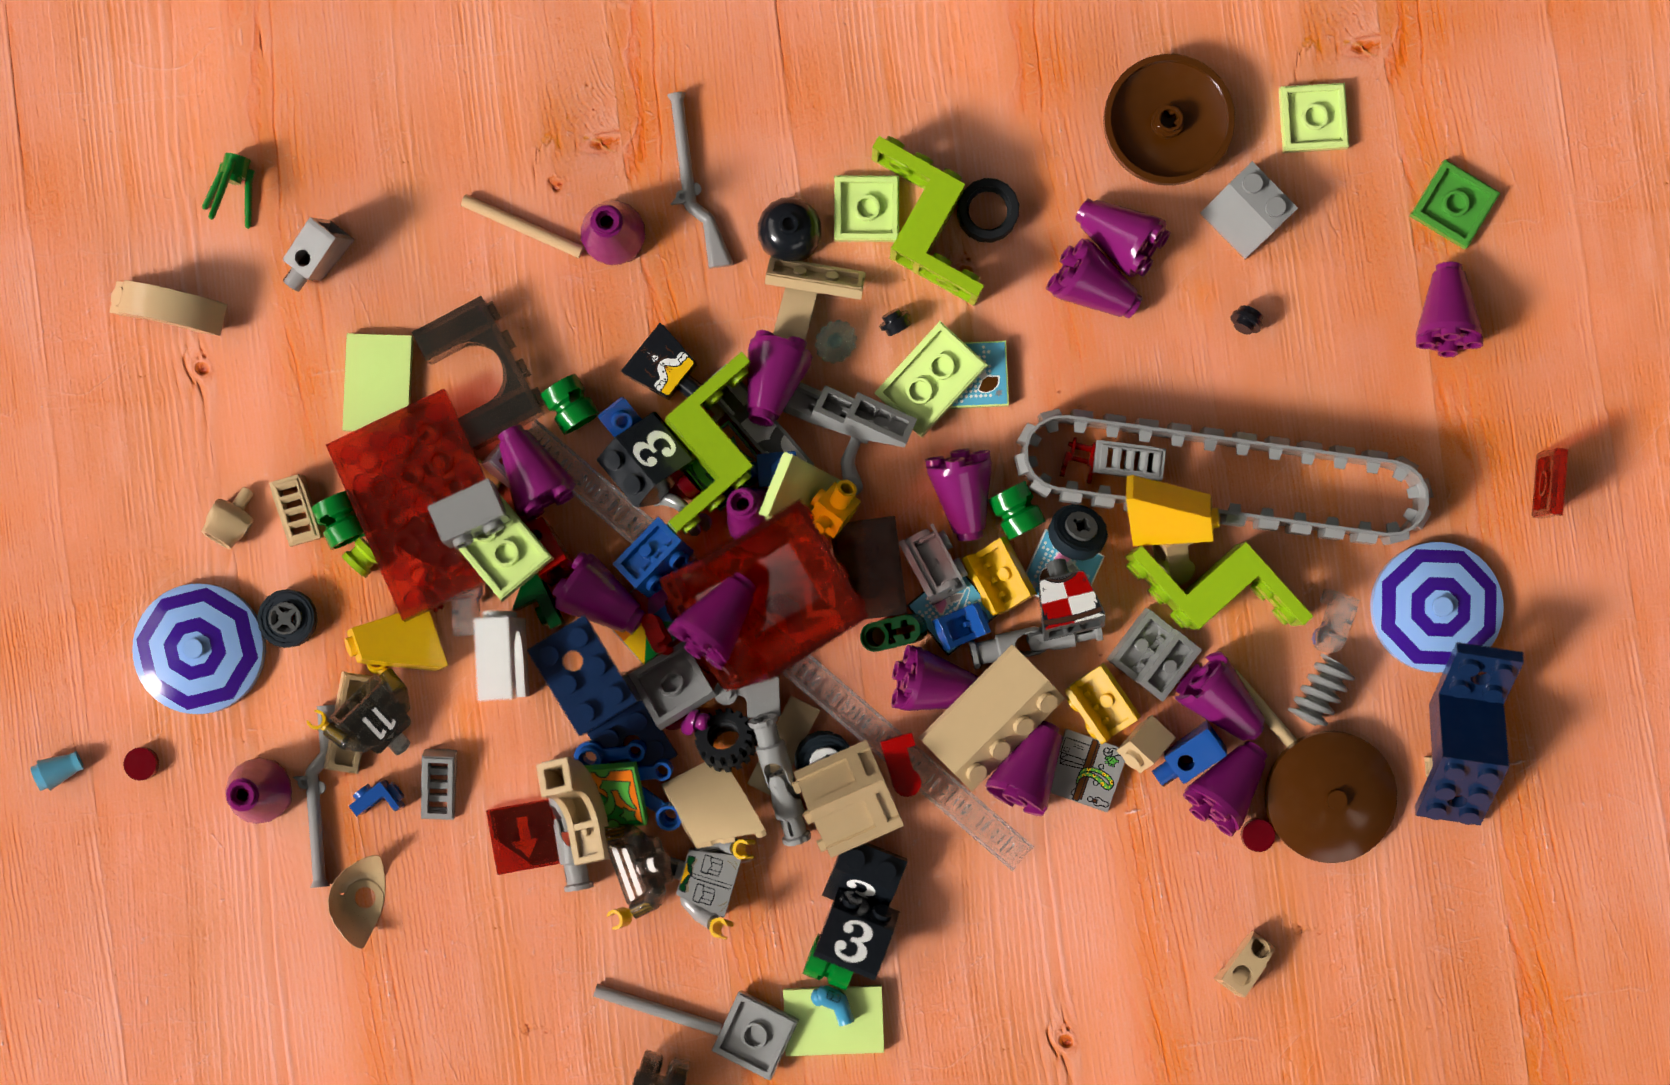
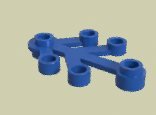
M638 739L632 740L628 746L603 748L595 741H585L576 748L574 759H577L583 765L610 764L611 761L622 759L638 762L645 756L647 747L643 741ZM631 747H639L641 749V754H633L631 751ZM586 752H593L596 755V760H589L586 757ZM659 759L654 765L638 767L640 780L657 779L665 781L670 778L674 770L673 764L668 759ZM660 765L665 766L668 769V773L661 774L657 767ZM642 786L645 804L656 813L658 826L666 831L677 829L681 821L671 802L665 803ZM671 809L675 811L676 817H668L666 810ZM631 826V827H618V828H620L621 830H624V829L630 830L633 826Z

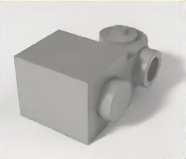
M772 670L753 671V678H740L739 672L720 673L719 683L714 688V692L717 695L715 699L718 703L726 706L730 705L740 695L747 702V718H754L766 713L777 714V717L781 716L779 676L772 677Z

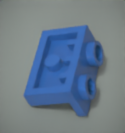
M657 517L615 560L613 565L638 591L650 598L665 586L666 581L677 570L686 565L694 550L662 519Z

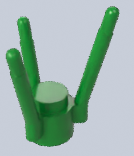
M225 153L223 162H220L217 175L202 204V209L207 210L214 198L208 215L209 219L213 220L215 218L228 183L241 185L242 180H244L245 227L251 228L252 181L255 171L249 169L251 161L248 158L233 153Z

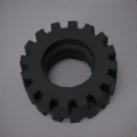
M726 708L724 713L721 709L715 710L716 715L708 714L710 720L707 721V729L695 731V745L705 763L710 768L713 766L715 771L721 772L722 768H724L725 772H732V767H736L739 770L742 768L741 763L748 764L751 761L749 755H755L756 749L754 746H757L754 729L749 727L748 718L743 716L738 710L735 713L731 708ZM732 731L739 734L737 741L731 747L726 749L714 748V741L722 733Z

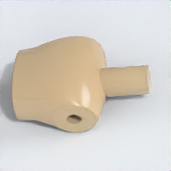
M242 487L233 503L217 499L206 517V522L201 532L221 546L232 549L235 543L244 537L254 521L244 511L254 493Z

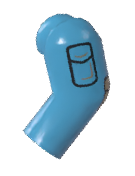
M828 985L820 986L812 991L811 1000L813 1004L818 1007L822 1005L834 1010L839 1026H845L855 1021L848 999L843 991Z

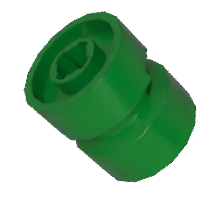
M576 374L559 380L540 394L549 411L557 413L554 419L564 435L583 427L600 414L592 399L584 397L583 394L586 389Z
M1026 481L988 499L995 516L1003 518L1000 525L1008 540L1046 522L1039 506L1031 504L1033 495Z
M350 490L332 495L316 503L311 508L318 524L326 527L323 534L331 550L353 543L359 537L362 538L370 532L363 516L355 513L358 505Z
M817 934L802 974L817 980L826 977L828 984L846 990L853 972L813 956L820 934Z

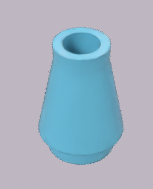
M75 751L67 755L38 760L37 764L30 767L40 791L47 788L51 791L78 771L83 770L84 766L79 754Z

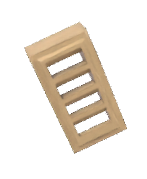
M298 474L270 482L272 496L289 547L322 538L319 524L311 509L313 502L305 475ZM297 486L298 492L284 496L283 490ZM301 499L303 505L287 508L286 503ZM303 512L306 513L307 518L291 522L290 516ZM310 525V531L294 534V528Z

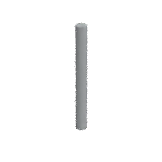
M597 984L593 997L719 1036L722 1027L720 1022Z

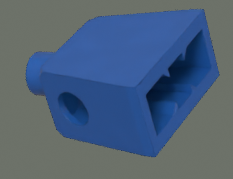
M1206 720L1165 750L1164 758L1166 761L1152 770V772L1163 787L1177 777L1185 784L1226 757V745ZM1183 755H1189L1193 760L1188 764H1184L1179 758Z

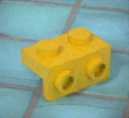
M1007 536L997 539L976 554L967 555L962 558L968 573L967 576L974 582L981 595L983 606L992 616L1009 612L1037 594Z
M1104 663L1074 681L1065 689L1069 705L1074 711L1080 713L1086 722L1085 726L1088 733L1094 739H1098L1101 744L1106 743L1112 736L1141 717Z

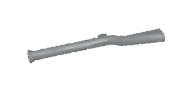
M674 92L667 94L672 107L682 190L677 192L676 198L670 205H684L690 214L703 223L709 268L733 266V260L714 216L696 202V196L701 193V186L698 183H694L684 107L686 93Z
M335 705L317 706V710L324 712L327 715L328 722L332 725ZM317 713L318 725H320L322 716ZM319 730L320 753L306 769L305 776L293 777L298 781L300 788L306 789L313 875V882L310 888L330 886L326 880L320 794L325 792L326 785L324 782L319 781L318 774L324 768L330 736L323 730Z

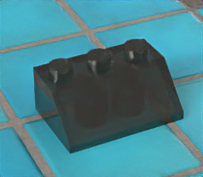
M895 516L848 522L834 539L831 537L842 623L908 614Z

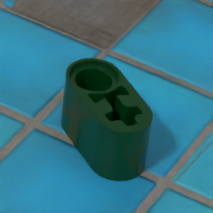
M906 614L865 625L861 631L860 640L865 649L871 652H878L917 643L924 639L928 627L922 616ZM913 624L915 626V631L911 633L896 634L895 629ZM877 627L885 634V640L882 645L876 644L872 638V633Z

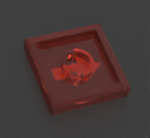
M1554 448L1536 455L1532 518L1545 519L1563 515L1568 449Z
M549 799L486 810L497 875L560 864L554 831L555 815L553 814L552 807H550Z

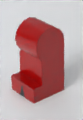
M912 732L881 740V748L895 791L903 797L914 796L920 790L922 783L918 772L912 767L907 750L909 747L916 746Z

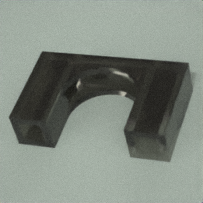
M482 296L412 332L426 361L431 365L461 349L471 346L488 348L499 357L503 367V382L497 395L486 404L457 418L471 447L475 450H479L498 440L499 434L504 430L517 424L524 426L545 415L542 408L545 403L540 396L541 391L538 387L532 389L527 380V377L531 376L528 366L523 358L516 359L512 351L516 344L508 329L502 332L496 321L501 318L498 309L493 301L487 303Z

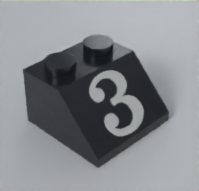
M652 412L617 435L596 460L637 508L657 505L696 459L656 412Z
M864 843L839 854L822 896L833 900L838 887L875 902L890 906L908 863L907 858L870 843Z
M838 887L813 956L876 980L900 911L890 908L886 904L860 896L853 891Z

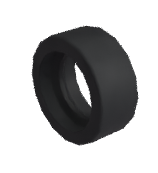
M983 178L974 181L963 191L958 202L957 218L960 227L968 237L978 242L992 243L1005 238L1013 230L1019 217V202L1016 193L1008 184L998 179ZM994 192L1005 201L1007 216L999 227L982 229L971 220L969 205L978 194Z

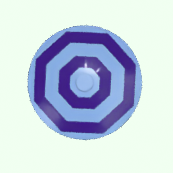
M1447 542L1418 544L1394 556L1379 573L1372 589L1370 601L1372 624L1378 639L1385 649L1398 661L1411 668L1435 673L1444 671L1456 642L1491 647L1500 631L1504 612L1502 591L1491 568L1472 551Z
M187 584L165 592L154 600L142 614L133 638V661L141 683L158 702L182 713L208 714L234 705L253 688L264 666L266 640L259 630L255 611L239 595L216 585Z

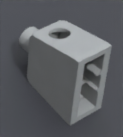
M310 217L283 258L292 267L283 279V282L299 292L307 280L324 279L355 239L330 220Z

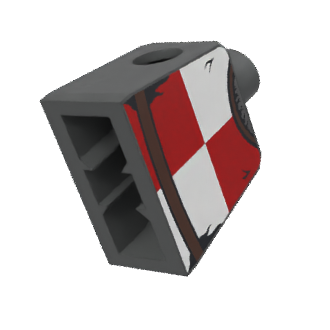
M1062 558L1048 562L1046 566L1050 578L1039 581V601L1044 641L1105 627L1106 615L1084 570L1069 573L1066 560Z

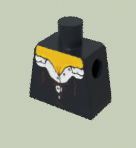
M661 323L657 325L621 370L627 378L667 400H670L677 390L688 398L702 386L701 383L690 375L696 368L697 363Z

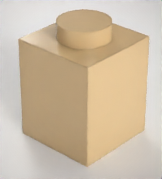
M1151 715L1132 731L1116 751L1123 757L1129 767L1142 773L1155 764L1176 737Z

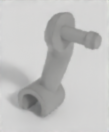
M851 436L841 458V470L843 480L853 482L857 489L856 495H858L863 489V484L855 466V458L861 442L868 444L869 440Z
M668 492L654 506H668L680 512L688 503L682 497ZM705 513L698 515L701 521L689 531L692 536H698L701 532V527L705 532L710 529L712 520L709 515Z

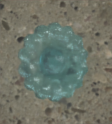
M836 320L835 322H828L827 326H823L820 329V333L816 336L815 348L818 349L817 355L822 357L823 361H829L832 364L837 361L843 362L846 357L851 356L852 350L856 348L857 336L855 335V329L850 327V324L846 321Z

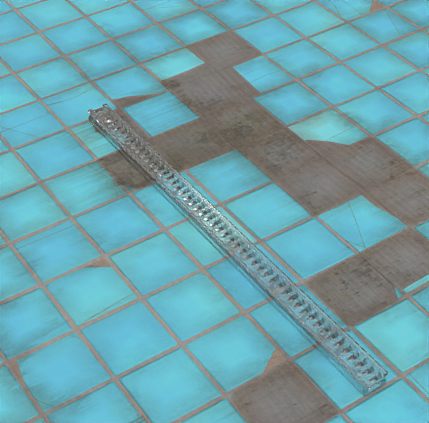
M537 419L532 423V427L528 431L575 480L576 486L572 493L632 544L654 520L641 508H636L620 490ZM694 554L689 557L684 567L677 570L670 577L697 601L724 581ZM751 605L739 637L861 742L867 740L870 749L885 761L880 741L902 735L903 733L754 605ZM917 745L907 748L912 767L921 777L922 785L919 792L1011 871H1014L1019 862L1034 846Z

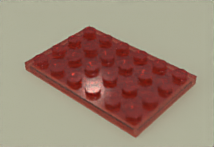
M445 389L439 390L326 444L401 619L404 622L487 584L459 549H455V547L449 548L442 543L427 508L429 505L486 480L480 463Z

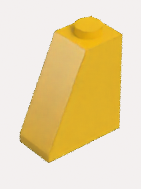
M1135 475L1127 476L1126 503L1133 546L1214 542V528H1220L1219 508H1212L1211 494Z
M427 604L352 627L347 631L348 637L344 639L350 657L355 656L357 663L438 671L448 666Z

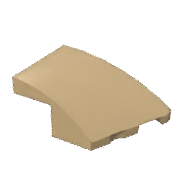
M704 762L661 784L665 795L678 813L684 831L696 849L709 847L717 843H732L736 841V837L755 834L757 838L767 835L763 824L731 772H725L724 768H722L721 772L715 771L713 766L710 768Z

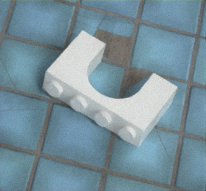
M483 611V618H474L478 701L515 699L517 697L530 696L526 618H518L517 612Z

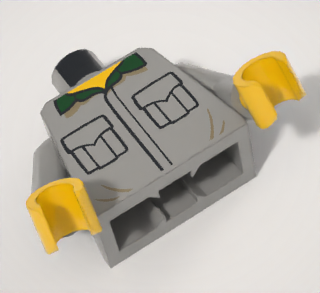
M736 839L732 843H717L709 847L697 849L696 847L690 848L686 861L670 856L666 858V872L663 873L662 871V875L680 880L676 895L680 897L681 905L696 922L709 929L711 935L716 938L728 939L727 936L722 934L723 925L734 926L732 921L720 917H725L741 860L754 858L753 855H748L745 851L747 844H755L753 839Z

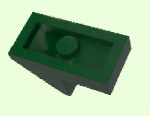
M535 574L520 587L512 610L518 611L532 603L538 602L539 607H536L535 611L543 626L548 624L550 629H555L565 624L560 610L555 608L554 598L547 583Z

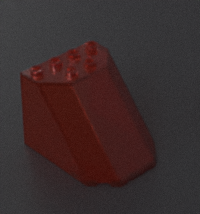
M800 499L660 578L661 588L668 596V600L665 601L666 611L673 622L726 578H732L735 573L745 576L756 586L757 589L753 593L754 600L731 657L722 670L710 664L704 655L700 659L695 658L700 668L707 674L712 672L717 678L719 685L727 692L775 678L869 617L865 610L866 604L860 594L854 592L848 581L849 576L843 565L837 563L831 553L832 548L829 540L825 535L820 534L814 524L812 511Z

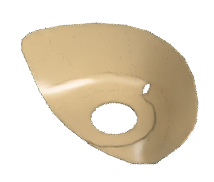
M368 856L346 868L335 879L329 892L328 907L334 925L351 945L360 949L365 947L381 914L385 899V875L380 856ZM362 887H368L375 893V902L369 908H362L356 904L355 894Z

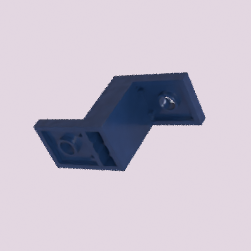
M586 615L581 616L527 649V652L578 736L588 734L591 741L599 743L603 748L624 746V740L627 736H638L647 747L645 756L637 762L638 767L654 765L659 759L671 760L678 755L663 729L660 730L656 726L628 675L629 673L619 671ZM571 651L578 652L583 658V664L577 671L567 669L564 664L565 656ZM622 759L611 761L610 763H623L633 761L629 759Z
M1456 642L1429 703L1433 767L1415 804L1416 816L1427 817L1433 820L1460 822L1466 825H1481L1510 767L1504 703L1524 663L1523 652Z

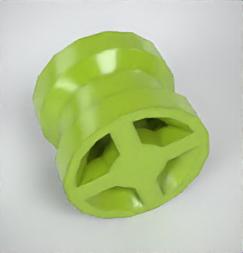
M361 537L355 541V547L351 551H346L342 555V558L365 578L371 573L370 568L384 559L372 545Z

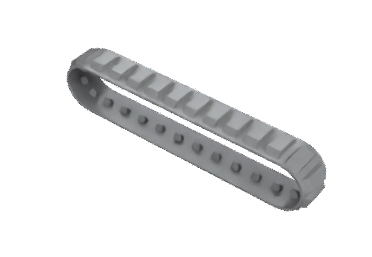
M1060 409L1040 413L1038 415L1039 423L1036 426L1027 423L1016 441L1022 447L1020 454L1014 456L1018 476L1026 475L1027 479L1031 482L1029 486L1031 491L1043 498H1046L1049 493L1059 495V502L1080 504L1082 498L1091 499L1092 507L1112 509L1115 503L1124 504L1123 511H1128L1126 496L1111 494L1110 486L1100 485L1098 492L1078 490V482L1067 481L1065 488L1056 487L1050 484L1051 476L1043 473L1038 477L1034 473L1032 468L1038 466L1036 456H1028V445L1037 447L1042 438L1035 433L1037 429L1046 426L1048 433L1059 431L1058 423L1074 425V432L1085 433L1086 427L1106 429L1107 437L1117 438L1119 431L1139 434V441L1150 442L1151 436L1171 438L1172 446L1182 447L1184 440L1204 443V450L1215 451L1216 445L1236 447L1237 455L1247 456L1249 449L1269 452V459L1280 460L1282 454L1301 456L1302 464L1312 465L1314 458L1331 460L1334 462V468L1345 469L1347 463L1366 465L1367 473L1377 474L1379 467L1394 471L1392 477L1402 482L1404 479L1409 486L1406 489L1408 498H1412L1413 507H1408L1403 515L1407 519L1403 526L1400 528L1397 522L1386 524V532L1372 531L1371 522L1360 521L1358 528L1339 526V520L1335 517H1328L1325 524L1307 522L1306 513L1295 512L1293 519L1274 517L1273 509L1262 508L1260 515L1242 513L1241 504L1230 503L1228 510L1219 509L1220 524L1242 527L1245 526L1246 521H1252L1253 529L1276 531L1279 525L1285 526V533L1307 536L1311 534L1312 530H1317L1318 538L1342 540L1346 534L1350 536V542L1372 545L1376 544L1377 539L1380 538L1383 545H1389L1408 540L1409 531L1422 530L1431 515V512L1427 509L1429 498H1433L1429 478L1423 479L1422 475L1417 472L1419 466L1403 456L1397 457L1394 460L1388 459V452L1366 450L1361 455H1356L1355 448L1339 445L1329 447V451L1323 450L1322 443L1300 441L1296 446H1290V439L1269 436L1265 438L1264 442L1257 441V434L1235 432L1231 438L1224 437L1223 429L1204 427L1200 429L1199 433L1191 432V425L1170 423L1166 429L1159 428L1158 420L1138 418L1135 424L1126 423V416L1107 413L1103 416V420L1093 418V411L1073 409L1070 415H1062Z

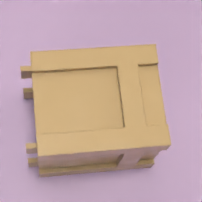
M867 740L794 771L797 781L791 784L796 794L802 792L808 808L803 815L807 824L815 823L822 838L816 841L821 852L827 850L831 858L904 826Z

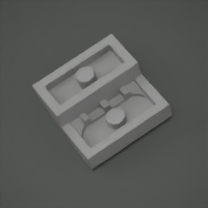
M1145 607L1106 660L1163 702L1202 649L1181 632L1172 628L1153 611Z

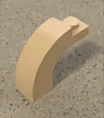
M124 280V282L116 281L115 289L111 295L109 313L152 320L198 333L220 336L227 304L182 291Z
M570 757L536 764L542 798L553 799L559 805L566 820L574 865L579 866L610 859L604 827L609 826L605 807L596 783L587 768L577 759Z

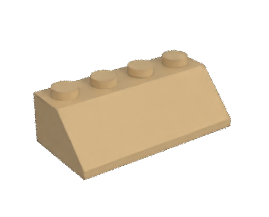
M1011 645L918 738L973 791L1065 698L1014 645Z

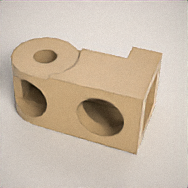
M1193 543L1152 545L1155 561L1177 585L1185 584L1190 580L1195 572V566L1190 561L1188 546Z
M1251 931L1240 943L1225 967L1219 970L1214 979L1236 996L1246 997L1267 966L1266 964L1274 953L1275 946L1256 932Z

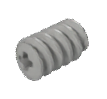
M1321 653L1320 656L1325 660L1326 664L1316 662L1314 668L1318 671L1319 675L1308 674L1307 676L1313 686L1302 685L1300 688L1306 695V698L1295 696L1294 701L1299 706V709L1288 708V711L1314 726L1328 725V722L1322 716L1323 713L1334 715L1335 711L1330 707L1329 703L1340 704L1342 700L1337 696L1336 691H1348V688L1342 682L1343 679L1350 681L1355 679L1347 667Z

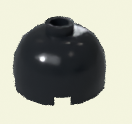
M795 197L780 198L771 202L762 212L758 222V239L763 250L771 257L782 261H802L809 258L817 248L822 237L821 221L816 210L806 201Z

